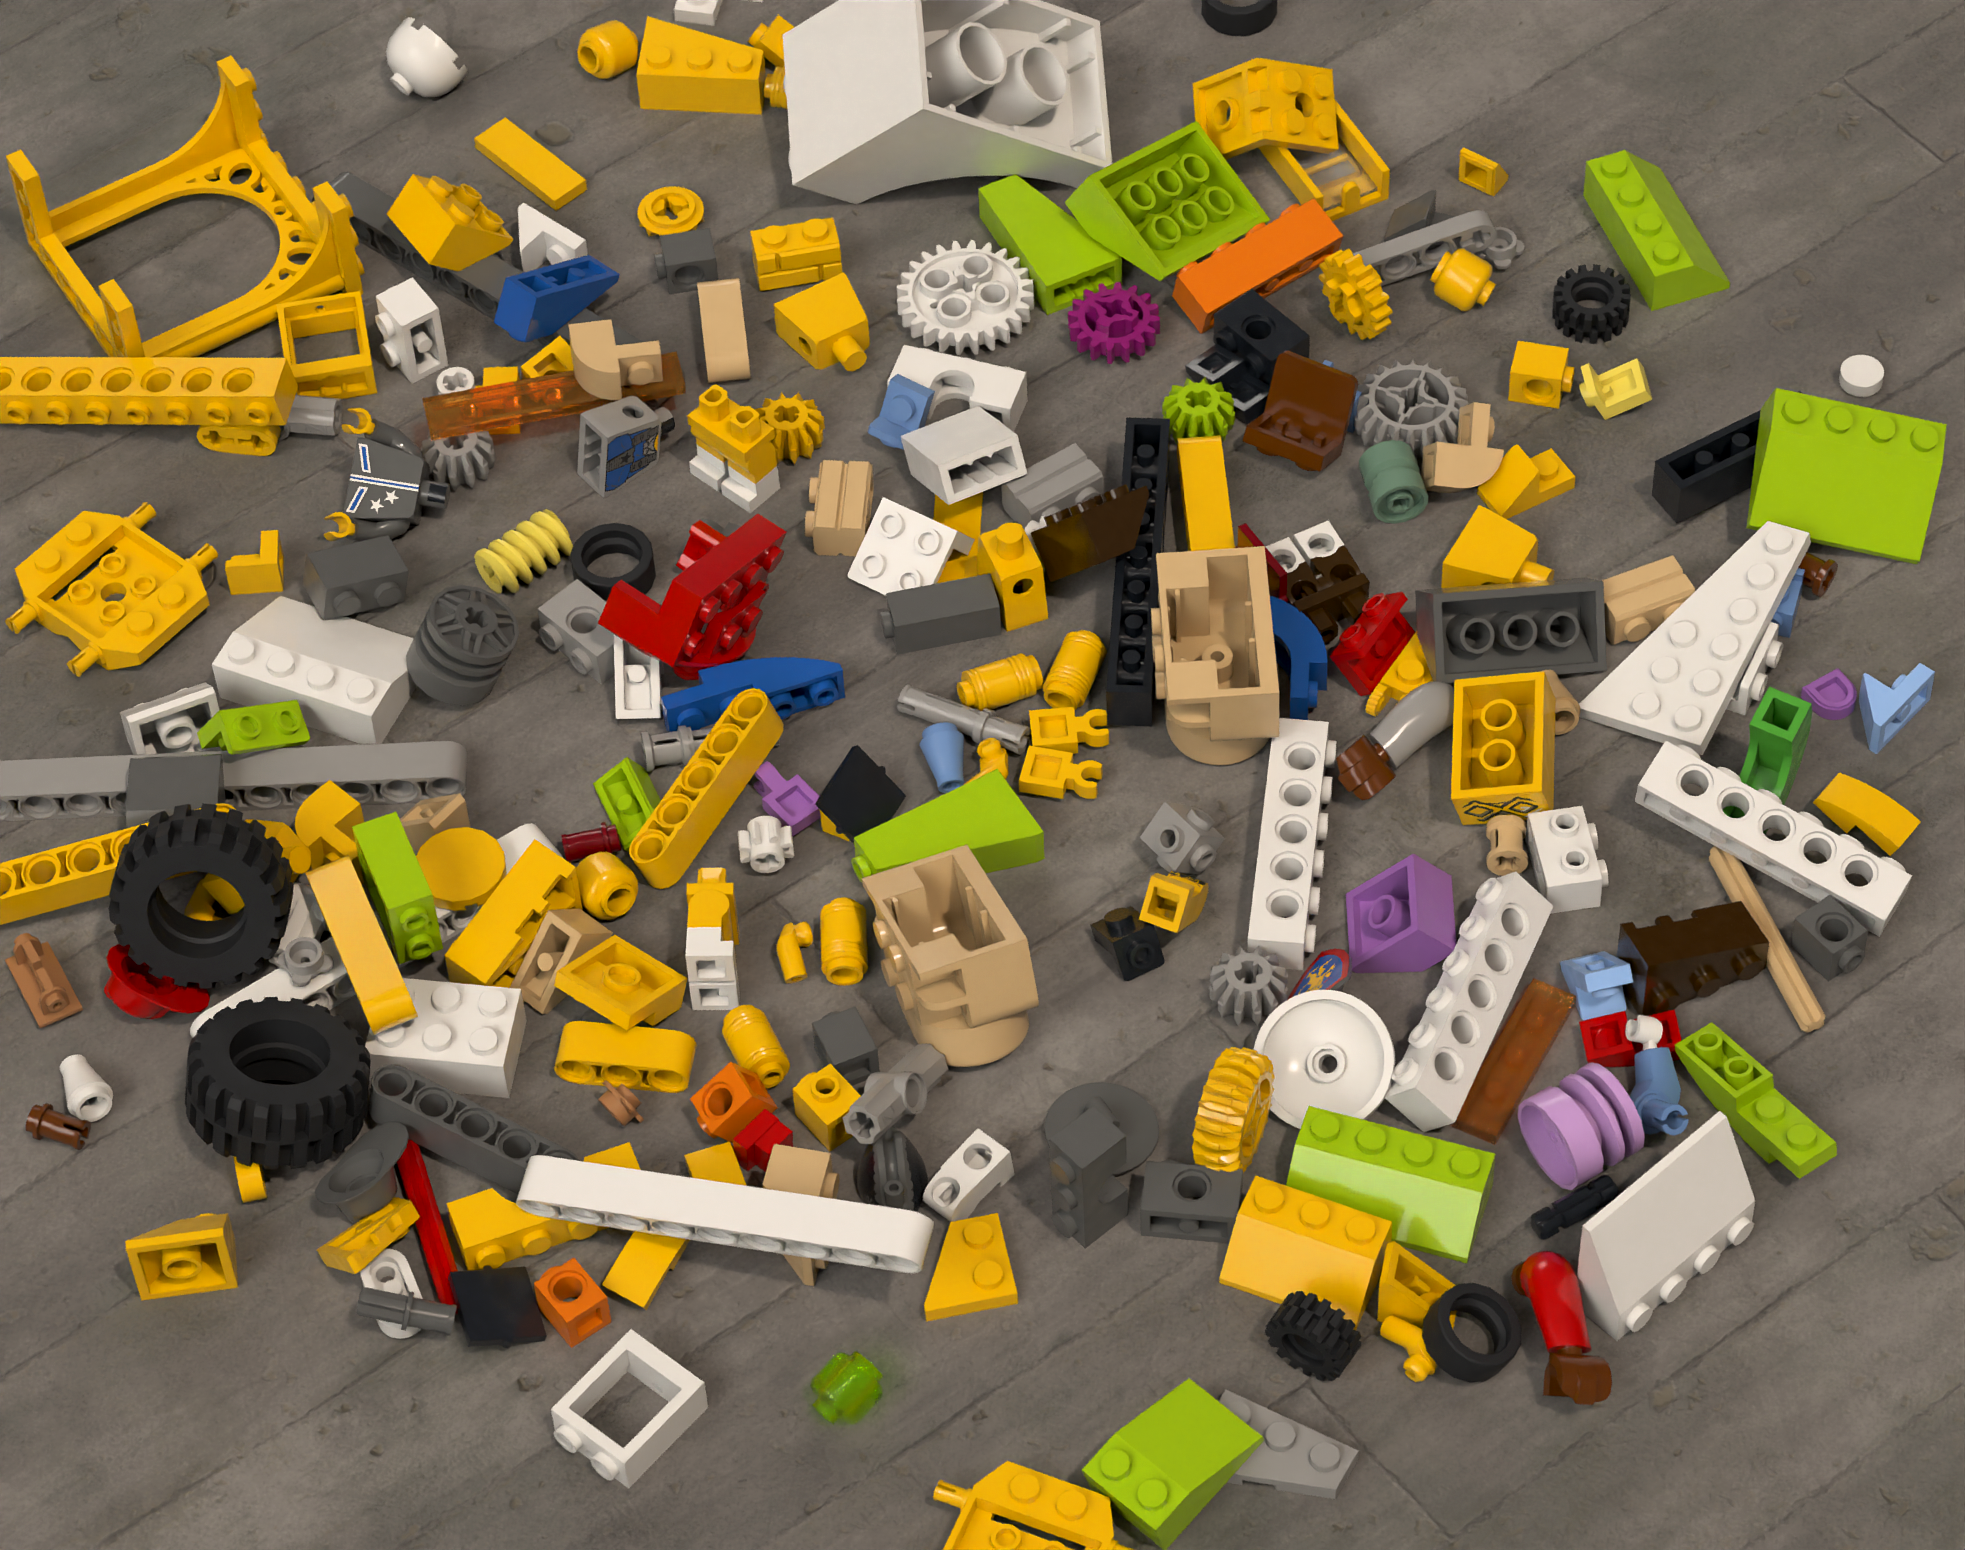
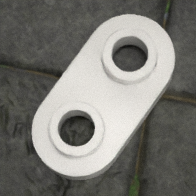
M384 1249L360 1271L364 1288L368 1287L409 1296L411 1291L414 1292L415 1298L423 1299L406 1257L397 1250ZM384 1277H394L393 1280H389L386 1283L380 1282ZM377 1320L380 1329L386 1335L393 1338H408L421 1330L407 1326L405 1331L401 1330V1324Z

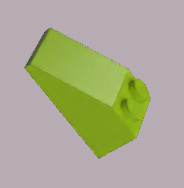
M1188 1378L1118 1430L1086 1464L1082 1472L1091 1491L1110 1497V1505L1116 1512L1160 1548L1166 1550L1261 1445L1264 1438Z

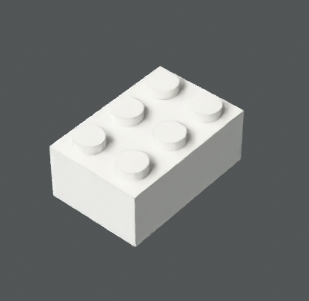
M403 978L418 1017L375 1035L370 1027L365 1045L371 1059L370 1084L371 1078L377 1069L385 1065L396 1064L458 1094L509 1098L527 1022L521 989Z

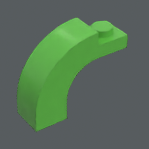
M1769 686L1749 724L1750 742L1739 776L1741 782L1757 791L1759 789L1770 791L1782 801V805L1785 804L1805 751L1811 726L1812 703ZM1736 806L1723 808V812L1728 817L1741 818L1745 816L1744 812ZM1766 829V830L1763 831V833H1764L1765 835H1766L1768 829Z

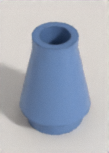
M948 722L933 724L924 729L919 746L937 781L938 790L942 793H948L962 786L965 783L963 777V734L958 731L955 724Z

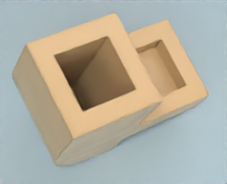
M611 319L568 324L574 374L580 386L588 393L602 399L620 400L622 399L621 386L644 385L663 381L659 340L616 345Z
M1473 402L1460 407L1457 444L1435 442L1423 447L1421 477L1426 491L1457 493L1481 485L1495 474L1501 464L1504 449L1487 448L1494 434V418L1490 416L1491 404Z

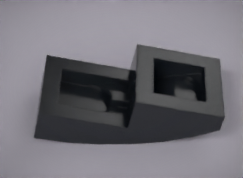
M1215 344L1185 365L1187 374L1195 383H1200L1204 377H1206L1209 385L1221 382L1224 392L1231 393L1235 417L1243 423L1249 424L1264 413L1270 386L1247 373L1243 358Z

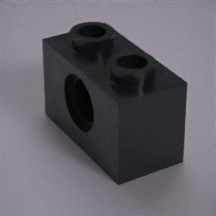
M1253 289L1214 314V343L1243 358L1247 373L1269 386L1271 385L1277 357L1282 352L1291 351L1309 358L1310 335Z

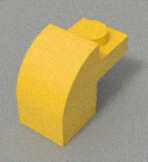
M330 779L305 799L299 807L295 817L296 835L311 851L309 871L349 855L361 884H363L364 880L352 826L364 822L361 804Z

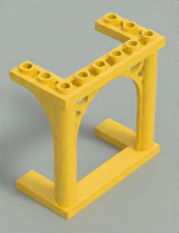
M231 55L216 62L221 82L219 95L207 121L191 140L167 158L48 212L39 174L20 149L6 156L29 245L109 357H198L277 320L276 304L329 296L340 290L343 293L361 291V295L363 294L360 276L364 275L365 272L355 251V247L359 246V240L353 227L350 225L349 218H352L354 213L349 200L344 194L338 195L328 181L313 187L315 201L310 202L300 179L297 176L291 177L289 175L285 161L278 151L272 152L270 150L267 138L259 126V121L263 120V115L257 101L253 97V92L257 90L256 82L249 69H241ZM241 168L250 169L252 174L246 182L236 185L230 182L231 176ZM217 176L220 177V180L215 182L209 181L210 179H217ZM261 183L263 192H255L254 189ZM214 193L234 196L246 200L264 211L277 227L280 235V248L273 268L262 282L236 300L143 343L141 342L133 305L116 281L112 279L98 286L100 298L64 248L158 204L186 195ZM281 211H282V213H283L282 215H277V214H276V213L281 212ZM298 235L300 242H292L291 238ZM299 253L311 254L304 265L289 261V258ZM285 273L289 274L287 278L283 280L280 279L281 275Z

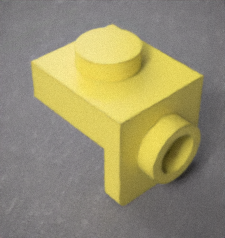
M1637 358L1600 375H1597L1589 363L1581 366L1584 382L1579 384L1582 397L1589 408L1595 406L1605 420L1652 400L1644 367Z

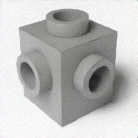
M1167 801L1162 804L1140 836V839L1158 855L1156 861L1168 872L1175 871L1198 875L1214 862L1217 855L1216 851L1225 838L1213 827L1215 822L1206 812L1199 808L1191 807L1188 804Z

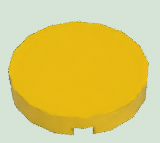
M469 827L451 828L433 835L419 848L416 855L433 894L435 906L447 910H466L465 906L477 903V907L483 905L507 875L505 854L498 841L485 831Z

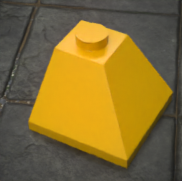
M205 1213L195 1218L180 1219L125 1241L126 1252L141 1301L238 1288L235 1236L228 1213L218 1215Z

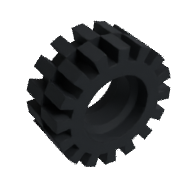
M1585 264L1578 266V273H1575L1571 268L1566 271L1565 277L1560 276L1558 278L1557 286L1555 285L1552 319H1555V326L1558 330L1563 328L1564 336L1569 338L1574 333L1576 334V342L1582 343L1584 337L1590 338V344H1597L1598 337H1602L1603 341L1607 342L1611 340L1612 333L1618 337L1622 333V328H1626L1630 311V286L1628 283L1624 284L1625 278L1621 274L1614 277V269L1607 267L1605 272H1600L1601 265L1593 264V270L1587 271ZM1596 300L1604 303L1605 306L1586 308L1579 305L1578 302Z
M1296 1291L1295 1294L1291 1292L1266 1325L1265 1335L1270 1337L1268 1342L1271 1347L1279 1348L1276 1354L1281 1359L1287 1357L1291 1360L1288 1365L1294 1369L1299 1366L1303 1368V1374L1309 1377L1314 1373L1317 1380L1324 1381L1327 1377L1329 1381H1334L1337 1377L1341 1376L1361 1347L1362 1342L1359 1341L1361 1334L1359 1331L1353 1330L1356 1325L1351 1319L1345 1320L1343 1318L1346 1313L1340 1308L1335 1311L1330 1307L1332 1302L1325 1298L1320 1302L1317 1295L1310 1292L1307 1296L1303 1291Z

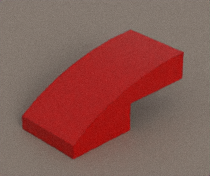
M1675 1009L1649 1015V1017L1658 1019L1663 1026L1662 1036L1657 1043V1048H1669L1672 1060H1680L1675 1052V1044L1682 1041V1036ZM1625 1011L1579 1022L1588 1064L1591 1062L1600 1064L1603 1067L1635 1066V1055L1643 1051V1044L1627 1039L1625 1030L1628 1018Z

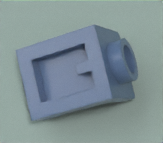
M896 374L889 381L880 415L870 423L868 433L879 438L886 446L904 449L901 435L925 426L935 391Z

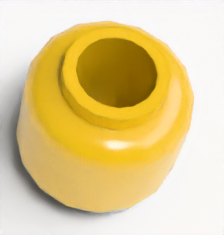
M617 20L606 21L586 30L581 35L577 56L582 68L586 72L599 79L611 78L629 70L635 65L638 58V40L634 32L624 23Z
M1463 248L1455 250L1453 254L1446 251L1430 278V281L1435 283V295L1464 312L1471 310L1476 302L1484 306L1496 286L1494 282L1490 281L1493 270L1491 264Z
M597 852L587 856L577 865L576 872L582 907L592 916L600 920H611L630 910L639 891L638 880L633 871L617 856L609 852Z

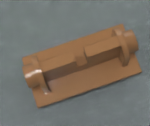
M23 933L16 937L13 948L14 956L5 959V962L39 1028L82 1011L83 1008L48 941L41 944L37 937L31 936L29 933Z

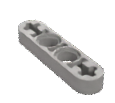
M1475 210L1353 253V255L1355 256L1359 253L1365 266L1369 264L1372 267L1378 266L1374 269L1381 277V286L1437 267L1446 251L1451 254L1460 248L1466 249L1473 254L1482 251L1495 241L1497 232L1488 213ZM1444 241V243L1441 246L1435 249L1426 250L1430 245L1436 242ZM1404 255L1400 261L1386 264L1390 259Z

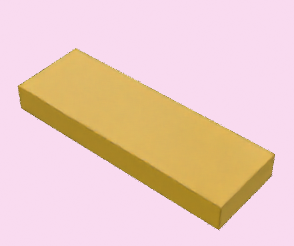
M506 117L474 138L475 148L555 211L587 190L585 178Z

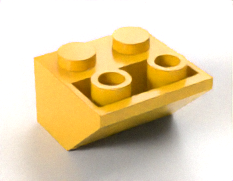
M412 174L387 212V216L428 264L458 272L508 247L513 241L511 235L502 226L504 223L502 218L484 206L481 202L482 196L477 190L467 184H461L460 186L449 184L437 176L426 178Z

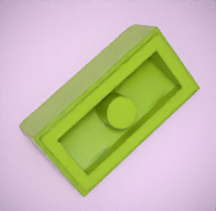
M626 757L595 781L593 785L612 825L616 824L619 839L624 850L629 852L633 839L661 799L645 768Z

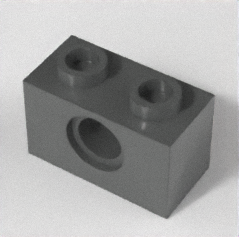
M1164 1160L1161 1162L1146 1161L1140 1207L1141 1236L1229 1243L1237 1213L1242 1205L1243 1169L1226 1172L1222 1170L1216 1171L1201 1165L1182 1164L1175 1160ZM1187 1197H1198L1199 1199H1197V1200H1188V1199H1185V1198H1187Z

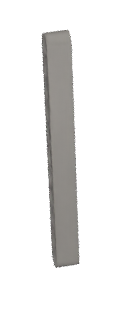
M453 741L277 748L235 755L229 754L228 751L0 761V821L126 816L130 759L141 757L222 754L225 803L233 806L237 811L299 808L305 799L329 779L361 805L418 803L420 800L458 793L463 796L466 793L467 750L461 744Z

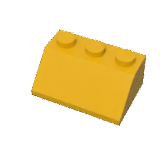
M1255 1175L1237 1213L1219 1283L1278 1304H1282L1291 1292L1295 1294L1296 1291H1303L1306 1296L1309 1292L1316 1294L1318 1301L1322 1302L1325 1298L1332 1302L1330 1305L1332 1309L1336 1311L1340 1308L1346 1313L1343 1318L1345 1320L1351 1319L1356 1325L1354 1328L1356 1330L1381 1276L1386 1246L1392 1239V1221Z

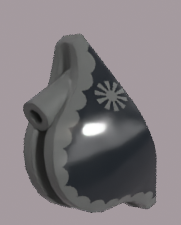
M891 1127L875 1143L867 1144L857 1171L858 1191L866 1204L917 1212L928 1185L926 1166L911 1141L901 1131Z

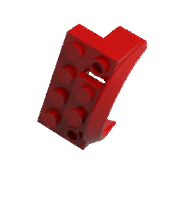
M756 514L728 537L703 521L698 520L688 532L690 537L676 564L683 572L672 580L662 605L625 581L620 580L613 585L598 624L643 654L667 663L671 667H714L720 664L731 663L742 657L750 649L754 641L756 626L763 615V611L759 607L769 589V585L765 581L768 574L775 570L784 555V550L780 549L787 533L760 514ZM705 623H708L707 628L703 634L701 632L702 628Z

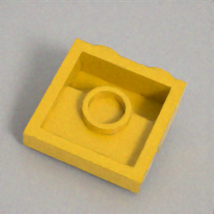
M614 934L557 970L554 986L573 997L576 1001L585 1004L608 1018L612 1023L629 1030L641 1021L654 1026L682 1007L688 978Z

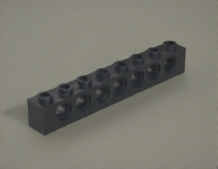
M1126 417L1121 486L1126 484L1129 492L1147 486L1149 497L1135 548L1116 556L1106 686L1107 725L1152 727L1156 671L1152 651L1151 608H1159L1156 553H1164L1170 466V419Z

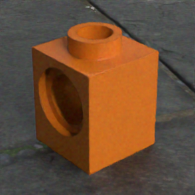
M733 1062L727 1064L690 1098L700 1114L697 1117V1122L703 1131L714 1139L720 1137L732 1143L733 1138L763 1109L766 1108L769 1112L773 1113L778 1108L757 1073Z
M574 1257L561 1266H554L548 1269L534 1283L539 1310L571 1348L611 1323L607 1296ZM570 1297H576V1298H577V1299H575V1300H573V1301H570V1302H565V1301H563L564 1299L570 1298Z

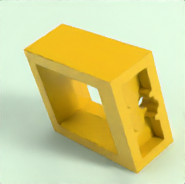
M361 291L276 304L284 358H287L297 382V395L345 399L377 393ZM356 329L360 354L297 364L294 338Z

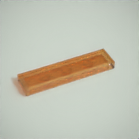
M1533 978L1476 1076L1455 1123H1452L1453 1128L1496 1145L1575 1007L1576 995Z

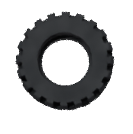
M202 803L201 810H192L190 804L175 806L173 815L169 816L166 811H161L150 817L148 826L146 824L140 825L131 834L129 843L125 844L121 851L109 894L111 898L108 908L110 921L114 925L116 924L114 934L119 944L123 947L128 944L130 945L128 956L137 965H141L143 962L149 966V974L158 979H162L166 975L174 979V985L187 987L188 982L199 983L200 989L215 988L216 982L222 980L225 985L229 986L240 982L244 971L247 975H254L262 969L265 959H271L279 949L281 938L285 935L293 899L292 869L289 860L285 857L281 858L283 847L273 836L267 839L265 837L266 827L258 821L252 820L249 824L242 820V812L232 808L229 809L228 813L216 811V804ZM200 871L210 873L231 884L240 894L245 906L236 914L221 920L204 921L193 919L175 910L165 900L160 891L159 884L165 879L182 872Z
M264 997L261 1002H253L252 999L241 1001L234 1009L227 1006L218 1011L213 1016V1019L209 1018L191 1039L188 1048L185 1106L188 1121L195 1129L197 1135L207 1145L213 1143V1149L226 1158L232 1155L236 1157L238 1163L247 1166L257 1163L263 1164L264 1169L278 1170V1166L290 1165L291 1169L305 1167L307 1162L310 1161L318 1164L328 1160L332 1156V1151L337 1154L342 1151L359 1134L363 1127L367 1112L371 1064L370 1054L365 1047V1041L355 1028L351 1029L350 1023L339 1014L332 1016L328 1008L317 1003L314 1007L306 1005L302 999L291 998L290 1001H278V997ZM264 1080H281V1081L292 1082V1083H295V1084H293V1085H273V1084H267V1083H263V1082H259V1081H264Z

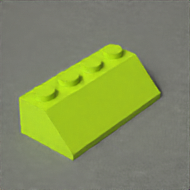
M1626 150L1586 161L1583 197L1651 311L1730 288L1728 278L1661 168Z
M1308 1106L1294 1146L1286 1186L1392 1221L1391 1242L1395 1241L1402 1247L1468 1263L1493 1187L1495 1153Z

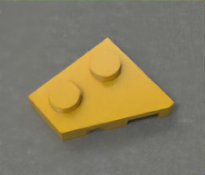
M394 1197L388 1205L364 1217L318 1248L317 1252L326 1266L357 1274L391 1243L405 1236L410 1231L409 1227L420 1215L410 1200Z
M998 1213L950 1222L924 1304L926 1322L1018 1304V1293Z

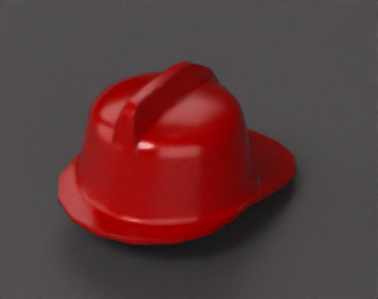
M117 944L109 949L106 958L111 975L104 988V993L125 1013L140 1019H156L165 1015L169 1010L189 1014L201 1012L208 1007L209 994L207 989H200L199 983L188 982L187 987L174 985V979L166 975L162 979H158L149 974V966L143 962L141 965H137L128 956L129 944L124 947Z

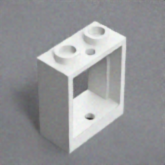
M630 1329L551 1408L555 1428L554 1436L567 1451L571 1453L579 1451L587 1457L594 1469L602 1477L610 1481L615 1478L629 1489L708 1408L705 1383ZM629 1372L669 1403L622 1448L582 1417Z

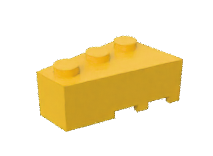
M647 16L636 73L640 109L762 115L766 79L763 50Z
M534 839L444 955L449 981L452 983L510 988L547 911L579 908L583 911L576 867Z

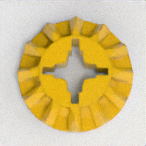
M670 186L656 189L646 195L638 206L639 225L646 229L649 237L657 234L661 236L697 230L698 224L704 222V205L702 200L696 193L683 187ZM669 207L670 212H673L677 218L670 220L668 216H665L666 208Z

